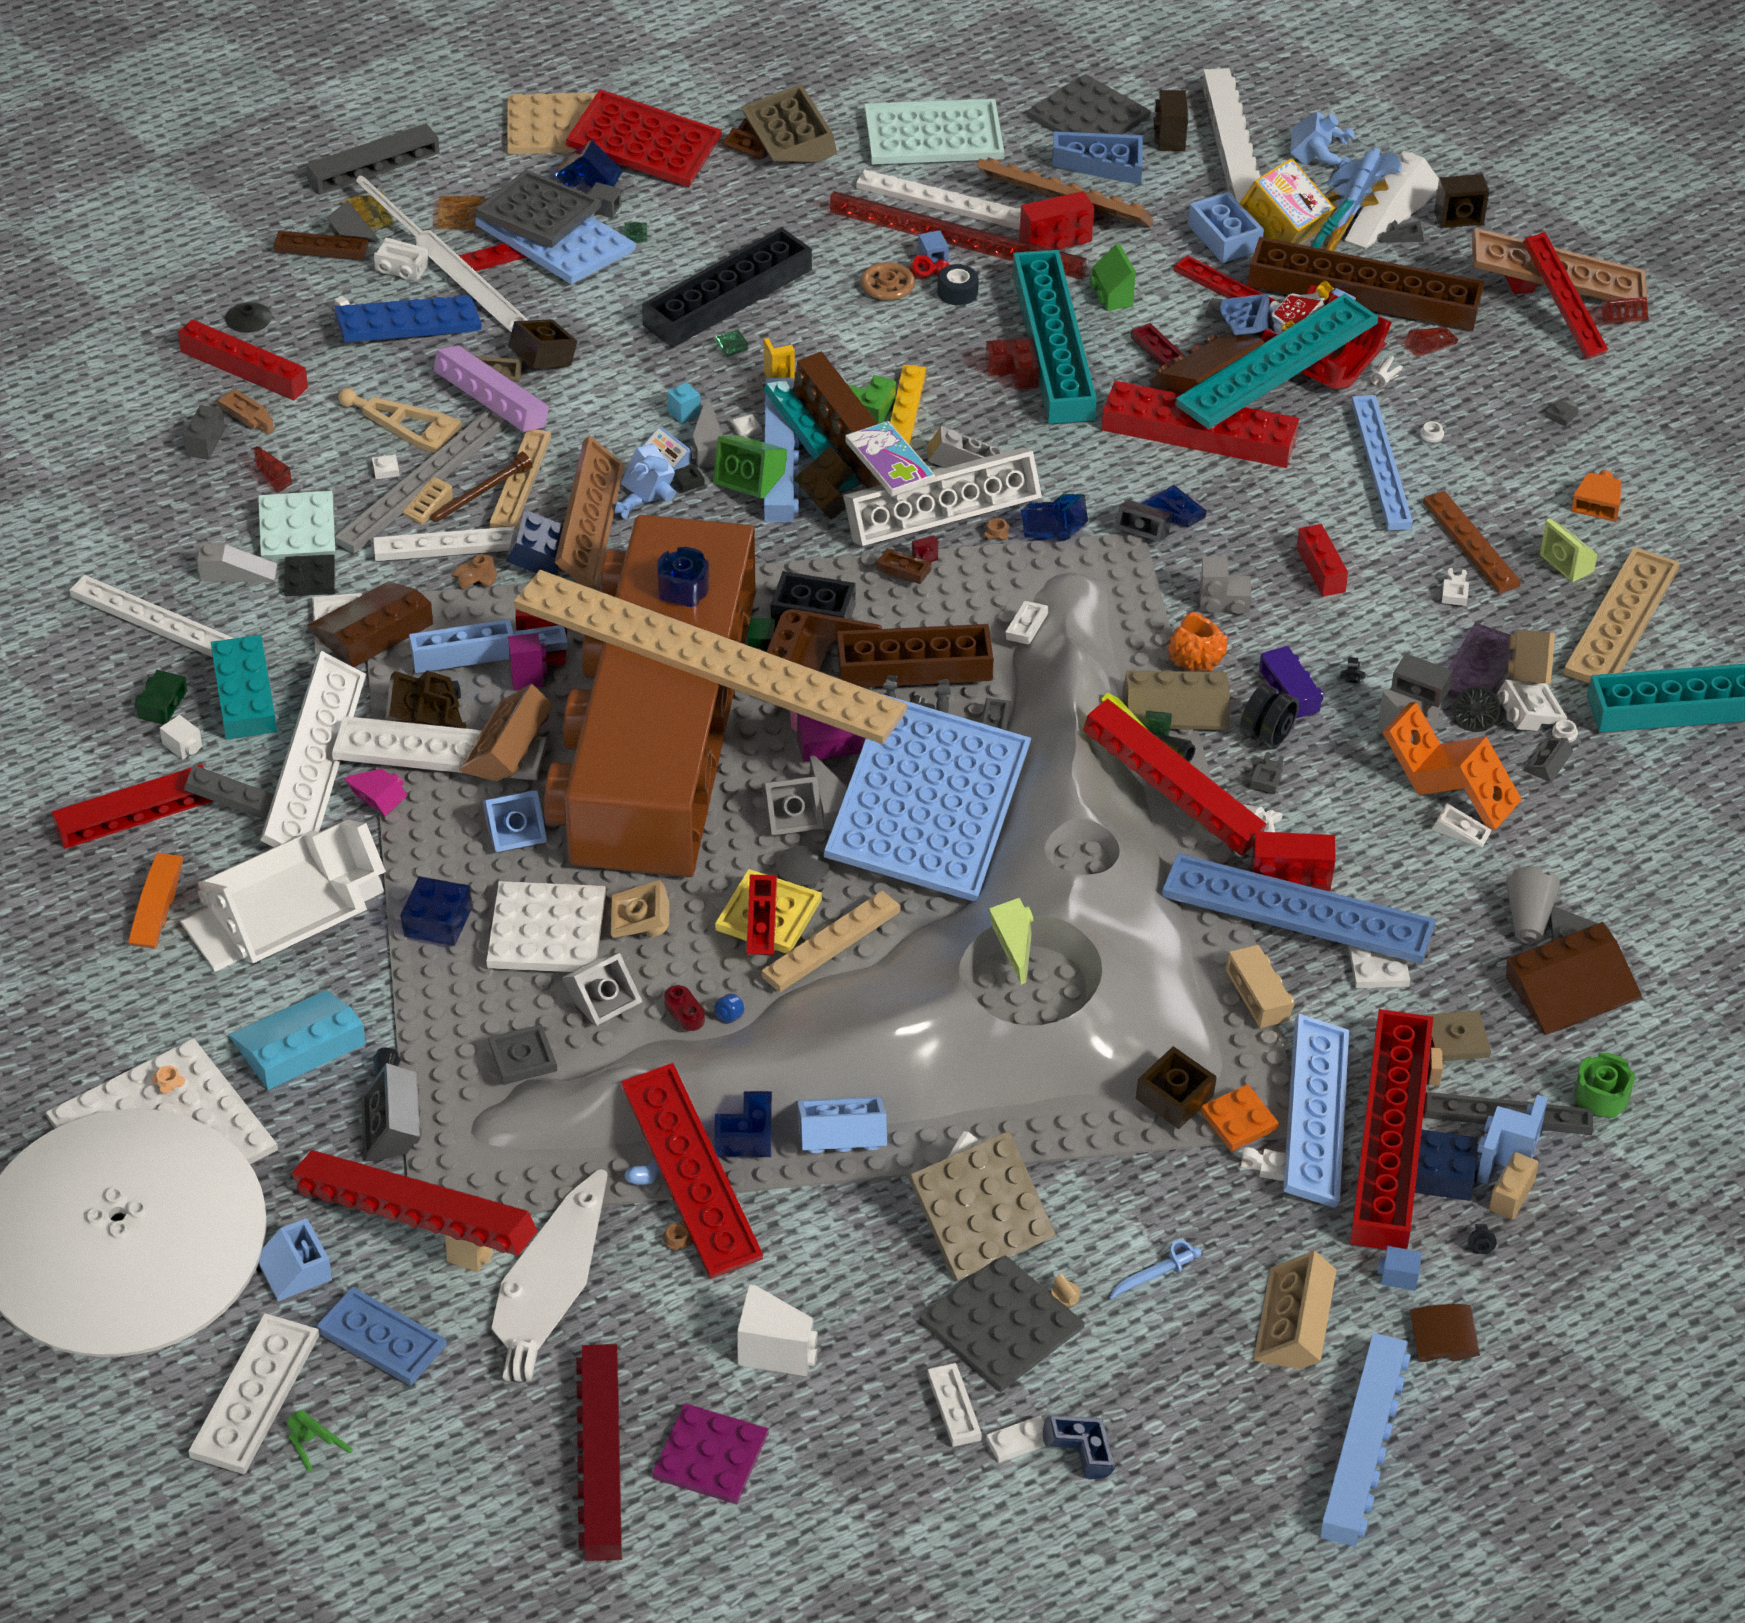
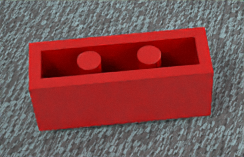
M1317 524L1299 528L1296 549L1322 597L1345 593L1348 570L1323 525Z

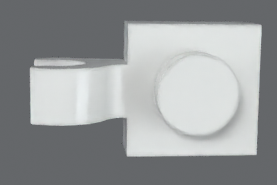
M1244 1148L1241 1167L1260 1170L1259 1177L1284 1181L1286 1153L1264 1149L1263 1155H1261L1253 1148Z

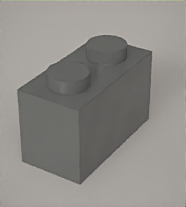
M199 406L183 435L186 456L210 459L225 431L223 409Z
M1405 653L1393 672L1391 691L1439 708L1450 690L1453 670Z

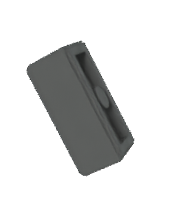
M1545 738L1524 768V771L1552 782L1573 753L1568 738Z

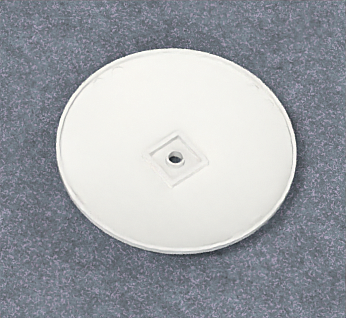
M121 1109L106 1111L68 1122L48 1132L19 1153L0 1174V1313L17 1330L29 1338L63 1352L85 1356L120 1357L137 1355L174 1345L196 1334L221 1316L237 1300L258 1266L266 1239L267 1217L262 1189L254 1170L238 1148L211 1127L194 1119L161 1110ZM117 1213L126 1215L121 1221L115 1222L111 1220V1217Z

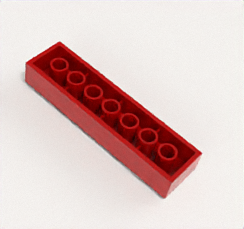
M1114 380L1103 408L1102 431L1287 468L1297 440L1299 418L1244 407L1214 427L1207 429L1176 406V398L1182 394Z

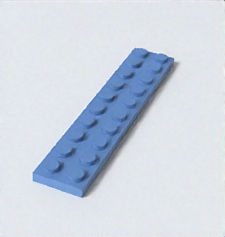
M1177 853L1162 892V897L1420 964L1423 963L1436 919L1180 853Z

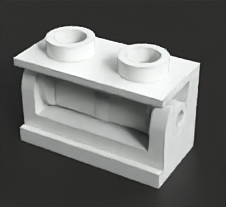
M385 238L378 252L374 253L376 271L392 274L404 279L417 281L429 265L427 248Z

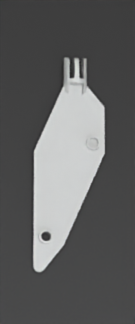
M605 1170L595 1171L566 1196L501 1282L492 1330L508 1349L503 1372V1379L505 1381H512L513 1375L516 1382H523L525 1377L527 1382L532 1381L539 1348L587 1284L608 1177Z

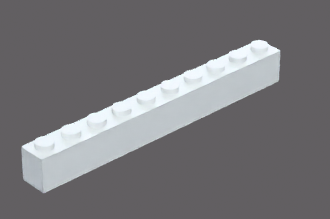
M1230 68L1204 69L1202 87L1227 188L1240 203L1253 182L1260 178L1259 170H1256V157H1252L1253 146L1252 143H1249V130H1245L1246 119L1245 116H1242L1243 110L1242 103H1239V91L1235 90L1236 80L1235 77L1231 76Z

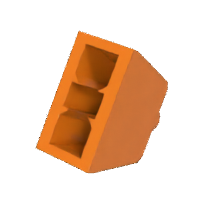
M1602 470L1599 474L1587 473L1574 494L1571 512L1616 522L1620 507L1621 481L1613 478V474L1608 470Z

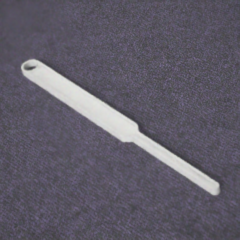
M363 176L357 177V183L417 237L416 245L427 248L428 257L505 328L512 332L514 321L528 320L431 230L422 231Z

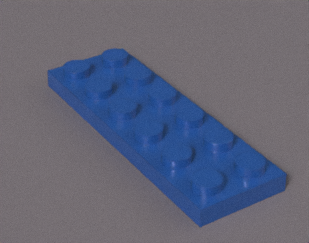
M471 295L355 305L346 304L335 306L334 314L344 342L464 333L481 330L482 326Z

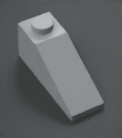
M710 400L705 401L693 433V445L689 446L691 460H696L698 468L715 465L718 436H722Z
M200 544L197 560L200 581L275 583L277 563L226 544Z
M810 756L809 775L810 777L817 776L824 826L823 831L832 830L848 787L816 756Z

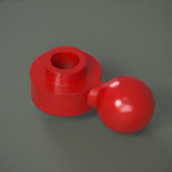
M918 255L911 261L910 271L914 277L923 280L932 273L938 276L940 270L950 264L946 260H938L933 263L928 256Z

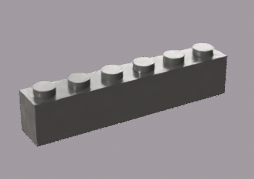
M425 123L307 163V178L313 188L321 195L356 183L358 176H363L367 179L440 154L439 137Z

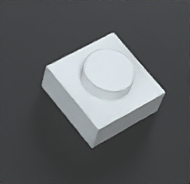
M396 455L372 458L375 479L400 476Z

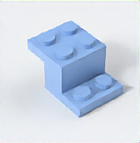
M1537 1095L1534 1106L1528 1104L1526 1114L1497 1106L1494 1117L1488 1116L1484 1130L1487 1133L1481 1136L1477 1150L1478 1153H1482V1155L1478 1154L1475 1170L1479 1171L1478 1182L1488 1184L1494 1164L1505 1167L1514 1152L1533 1158L1542 1129L1548 1101L1547 1097Z

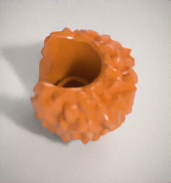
M1190 612L1180 622L1181 626L1175 628L1174 634L1168 639L1170 644L1166 647L1170 655L1169 661L1175 662V665L1181 667L1184 671L1211 672L1215 666L1219 665L1223 656L1226 655L1229 637L1224 635L1217 625L1209 619L1202 617L1200 613Z

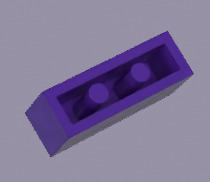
M1289 646L1261 653L1259 671L1268 684L1278 689L1279 695L1287 693L1298 698L1299 709L1296 719L1320 712L1321 702L1323 701L1322 690L1314 684L1309 671H1305L1299 657L1292 652Z

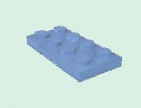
M354 1287L344 1295L316 1326L319 1334L410 1386L447 1346L446 1339Z

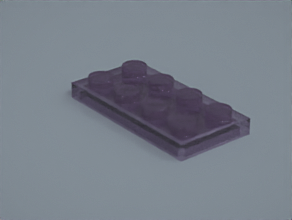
M1474 623L1448 669L1453 670L1450 690L1447 695L1456 698L1460 692L1476 686L1487 688L1494 693L1507 670L1508 659H1512L1513 649H1509L1510 634Z

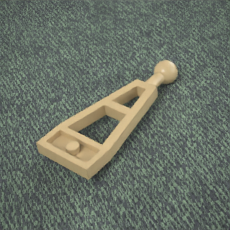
M350 388L341 390L338 395V400L342 406L351 407L355 405L362 408L363 415L410 444L434 454L445 446L462 427V421L443 413L372 397L368 401L358 397L356 392ZM376 409L390 412L393 414L389 418L384 414L380 413L379 411H377ZM406 416L432 422L421 436L399 423Z

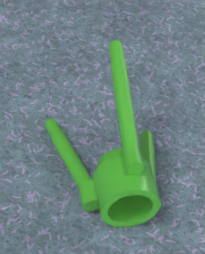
M299 1410L288 1419L287 1427L291 1431L288 1438L295 1445L307 1471H311L312 1466L300 1442L301 1440L310 1441L317 1435L329 1445L334 1443L346 1452H352L351 1447L321 1426L316 1419H312L306 1411Z

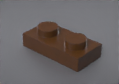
M887 548L877 560L876 570L921 584L930 573L932 563Z

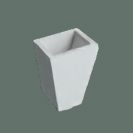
M749 1284L737 1331L738 1365L807 1376L809 1367H815L818 1349H815L818 1331H813V1318L765 1290Z

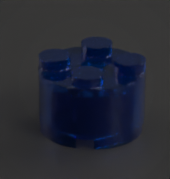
M677 547V551L669 553L668 550L659 557L657 574L660 598L663 601L687 607L697 606L699 601L707 595L710 587L709 562L704 558V554L695 548Z

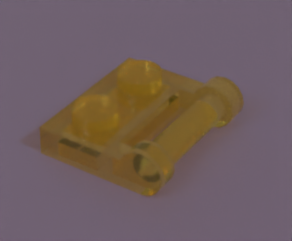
M371 195L344 199L345 202L348 200L371 229L393 225L392 216ZM376 204L380 215L379 218L375 219L370 205Z

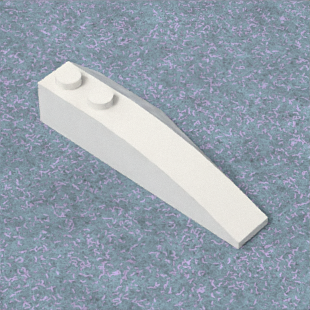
M1406 151L1401 153L1398 157L1402 163L1401 171L1383 176L1389 189L1372 192L1379 203L1362 208L1345 239V243L1365 250L1381 239L1380 234L1387 232L1394 220L1399 224L1403 220L1409 219L1414 212H1419L1425 207L1437 191L1439 178L1423 157Z

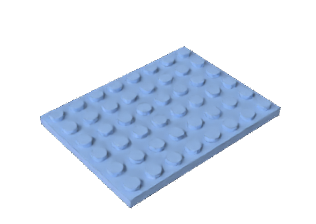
M890 697L906 703L907 712L884 744L869 739L865 740L826 845L824 857L973 902L977 901L1030 746L1031 738Z

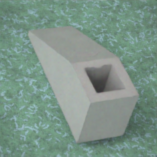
M940 426L927 444L928 462L944 468L1003 453V450L996 446H990L975 438H970Z

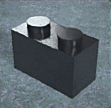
M1127 500L1119 505L1114 528L1160 542L1169 534L1173 513Z

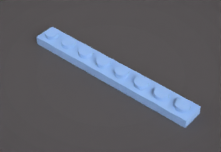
M1376 395L1352 396V408L1387 530L1412 529L1413 521Z

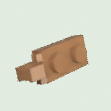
M234 389L217 400L218 408L223 409V411L253 429L258 427L259 430L267 435L275 430L273 419L270 418L267 409L238 390Z

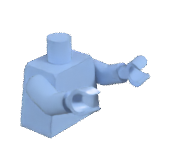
M1315 112L1292 127L1290 153L1303 164H1308L1317 157L1321 162L1333 166L1338 165L1341 168L1344 166V163L1351 162V158H1339L1338 155L1330 153L1327 146L1331 143L1332 137L1340 138L1342 144L1349 142L1348 136L1354 141L1355 133L1349 128L1341 131L1339 127H1336L1338 119L1333 114L1324 117L1321 113Z
M654 444L636 447L621 480V484L633 492L622 503H616L614 513H622L621 516L624 519L628 518L629 511L637 505L661 498L669 502L676 495V491L670 486L675 475L674 469Z

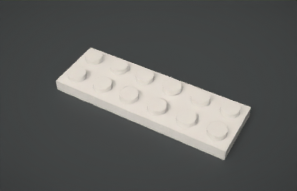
M264 1313L190 1447L189 1457L245 1475L319 1338V1330Z

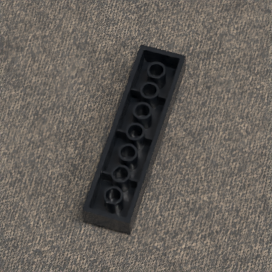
M781 227L642 304L643 326L674 348L812 271V248Z

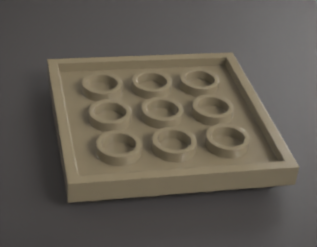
M1010 1131L907 1176L954 1281L982 1270L992 1261L1004 1255L1007 1257L1013 1256L1056 1236Z

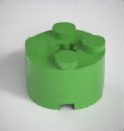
M1599 1053L1598 1057L1590 1058L1589 1056L1585 1058L1580 1064L1574 1090L1578 1107L1588 1108L1593 1111V1115L1607 1118H1615L1618 1114L1622 1113L1629 1105L1635 1080L1634 1072L1628 1067L1629 1063L1622 1057L1611 1053Z

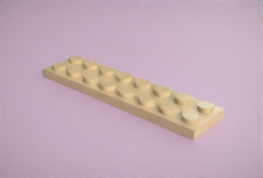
M1633 547L1567 662L1563 675L1590 684L1591 675L1621 673L1676 576L1680 562Z

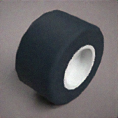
M952 264L940 270L937 281V293L943 302L958 306L969 304L977 298L979 277L973 268L962 264Z

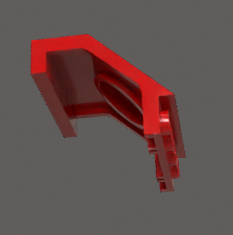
M1310 285L1307 294H1314L1318 286ZM1328 293V299L1323 300L1324 306L1339 296ZM1378 316V323L1307 367L1301 373L1334 389L1349 388L1387 344L1384 341L1392 322ZM1265 329L1261 339L1266 343L1279 334L1270 329Z

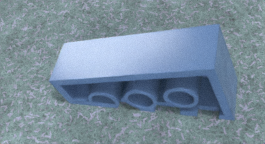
M1054 132L1052 166L1141 185L1143 135Z

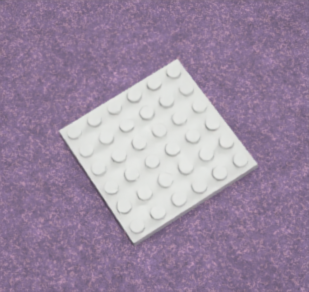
M194 1038L46 1111L48 1120L56 1129L68 1122L106 1111L121 1109L161 1110L194 1119L211 1127L235 1145L248 1160L249 1164L278 1150L277 1143ZM163 1066H174L177 1068L179 1076L185 1078V1084L182 1087H176L169 1094H162L160 1087L152 1083V1076ZM118 1213L122 1219L125 1218V1214Z

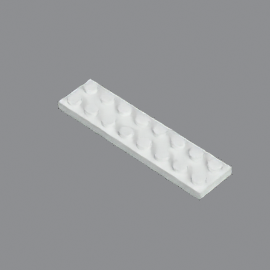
M344 716L332 756L334 760L462 773L459 769L482 730ZM538 736L530 743L528 754L520 760L518 771L510 778L537 781L547 746V737Z

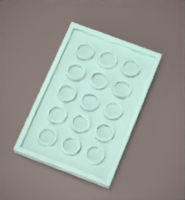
M995 99L865 104V118L872 164L979 160V158L987 160L988 157L996 160L1004 159V147Z

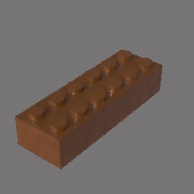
M822 351L798 360L794 374L793 392L830 440L833 447L843 457L846 464L854 471L857 480L863 483L867 489L880 485L881 483L846 443V435L875 426L878 423Z
M989 624L837 631L839 677L843 681L860 687L883 686L888 675L898 676L896 680L897 686L939 684L938 680L947 679L949 683L993 681L994 658Z

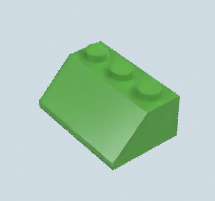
M741 435L718 436L713 484L758 498H765L785 474L787 449Z

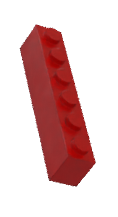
M193 319L178 331L181 353L293 401L308 388L306 367Z
M191 767L51 812L54 828L64 849L214 801L184 790L192 769Z

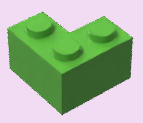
M874 375L866 389L848 385L878 424L883 423L895 403L896 381Z

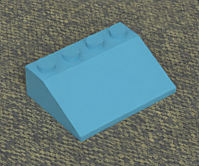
M324 990L229 1034L230 1039L267 1090L366 1045L362 1021L349 1005L328 990Z

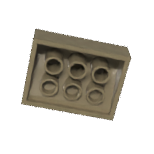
M802 84L741 107L742 112L772 161L818 162L837 155L834 135Z

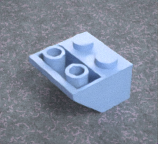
M307 1218L280 1228L261 1251L258 1264L277 1301L332 1281L329 1258Z

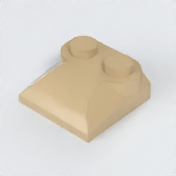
M661 880L612 895L611 935L613 938L645 932L650 937L662 935L668 928L669 899L666 888Z

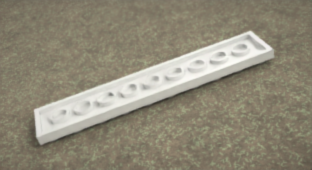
M323 651L316 658L260 841L272 847L281 845L309 831H320L340 764V760L333 759L332 751L343 717L354 716L366 676L365 673Z

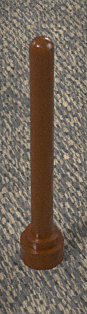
M523 451L514 456V460L511 461V465L431 515V520L433 522L442 520L516 472L525 473L532 469L533 465L530 458Z

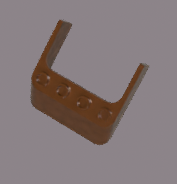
M791 609L782 613L767 653L820 672L829 648L837 644V631L882 629V626Z

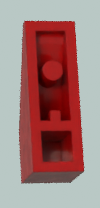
M750 874L747 955L774 956L777 875Z

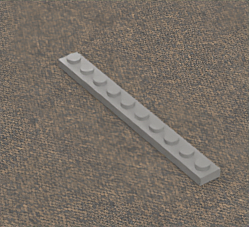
M488 409L335 536V544L352 553H356L398 518L433 477L443 480L507 427L510 422Z

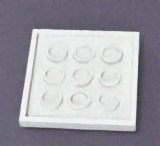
M499 881L487 954V968L574 972L597 960L606 886Z

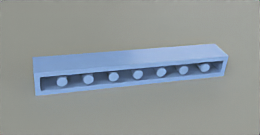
M766 378V384L785 380L793 389L794 378ZM765 394V443L787 449L785 474L764 498V522H794V513H798V499H794V497H798L799 484L794 483L796 481L794 478L799 474V466H794L799 465V450L794 449H799V439L794 435L793 430L767 394Z
M1377 1333L1372 1335L1323 1519L1320 1536L1322 1539L1356 1547L1358 1537H1365L1368 1520L1363 1519L1365 1512L1371 1514L1375 1496L1370 1495L1371 1488L1377 1489L1381 1471H1377L1376 1467L1377 1464L1383 1465L1387 1447H1383L1382 1444L1383 1440H1390L1393 1424L1388 1423L1389 1417H1396L1399 1400L1394 1399L1395 1393H1402L1405 1377L1400 1376L1401 1370L1407 1371L1411 1354L1406 1353L1408 1341Z

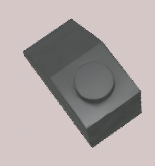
M348 200L326 217L331 223L328 227L335 236L340 234L345 237L367 238L368 242L379 241V238Z

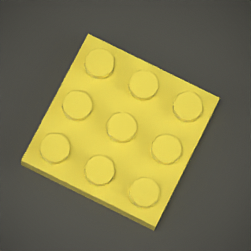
M748 869L715 923V931L746 941L750 874L766 875ZM777 878L774 950L787 954L793 950L822 901V893Z

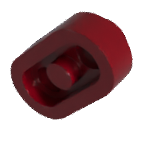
M674 985L665 991L664 1005L682 1029L695 1031L704 1025L705 1011L688 988Z

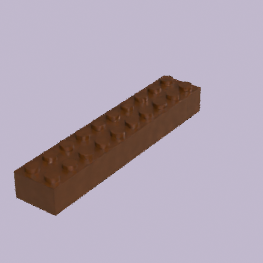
M1259 237L1250 264L1247 286L1279 293L1306 295L1310 285L1318 286L1323 281H1327L1334 290L1337 288L1356 297V302L1372 312L1375 311L1473 331L1485 281Z

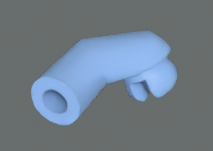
M653 1158L648 1166L628 1168L625 1172V1179L629 1183L636 1185L652 1184L660 1174V1170Z

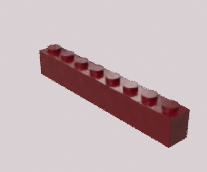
M617 1344L582 1345V1357H576L577 1375H582V1381H576L577 1399H582V1406H577V1424H583V1430L577 1431V1448L583 1449V1455L577 1456L578 1474H583V1481H578V1499H584V1506H578V1525H584V1532H578L579 1551L585 1550V1561L622 1560Z

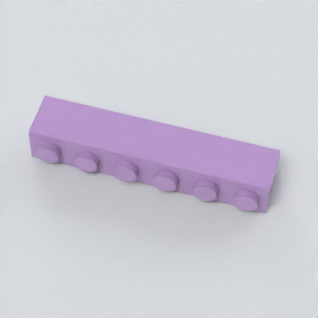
M453 346L437 349L434 372L523 432L545 427L549 408L547 404L462 347Z

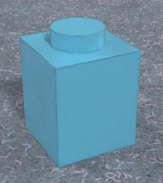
M687 382L667 391L668 412L677 421L683 424L700 416V394Z

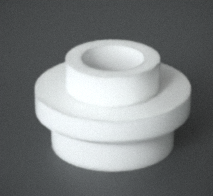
M1430 421L1421 428L1420 436L1427 442L1436 443L1443 439L1444 430L1438 422Z
M1566 719L1558 721L1552 729V736L1554 738H1568L1569 743L1576 740L1578 735L1575 723Z

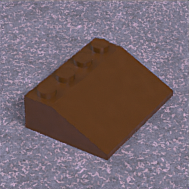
M1225 333L1218 338L1214 334L1204 340L1206 344L1204 347L1198 344L1188 350L1189 356L1185 357L1181 354L1171 360L1173 365L1169 368L1165 364L1154 371L1156 376L1149 379V382L1154 389L1181 394L1264 344V341L1260 338Z
M388 581L307 625V629L344 663L356 667L409 638V634L418 633L433 625L432 604L417 589Z
M1604 922L1507 958L1506 979L1545 1035L1642 999V994L1617 940Z

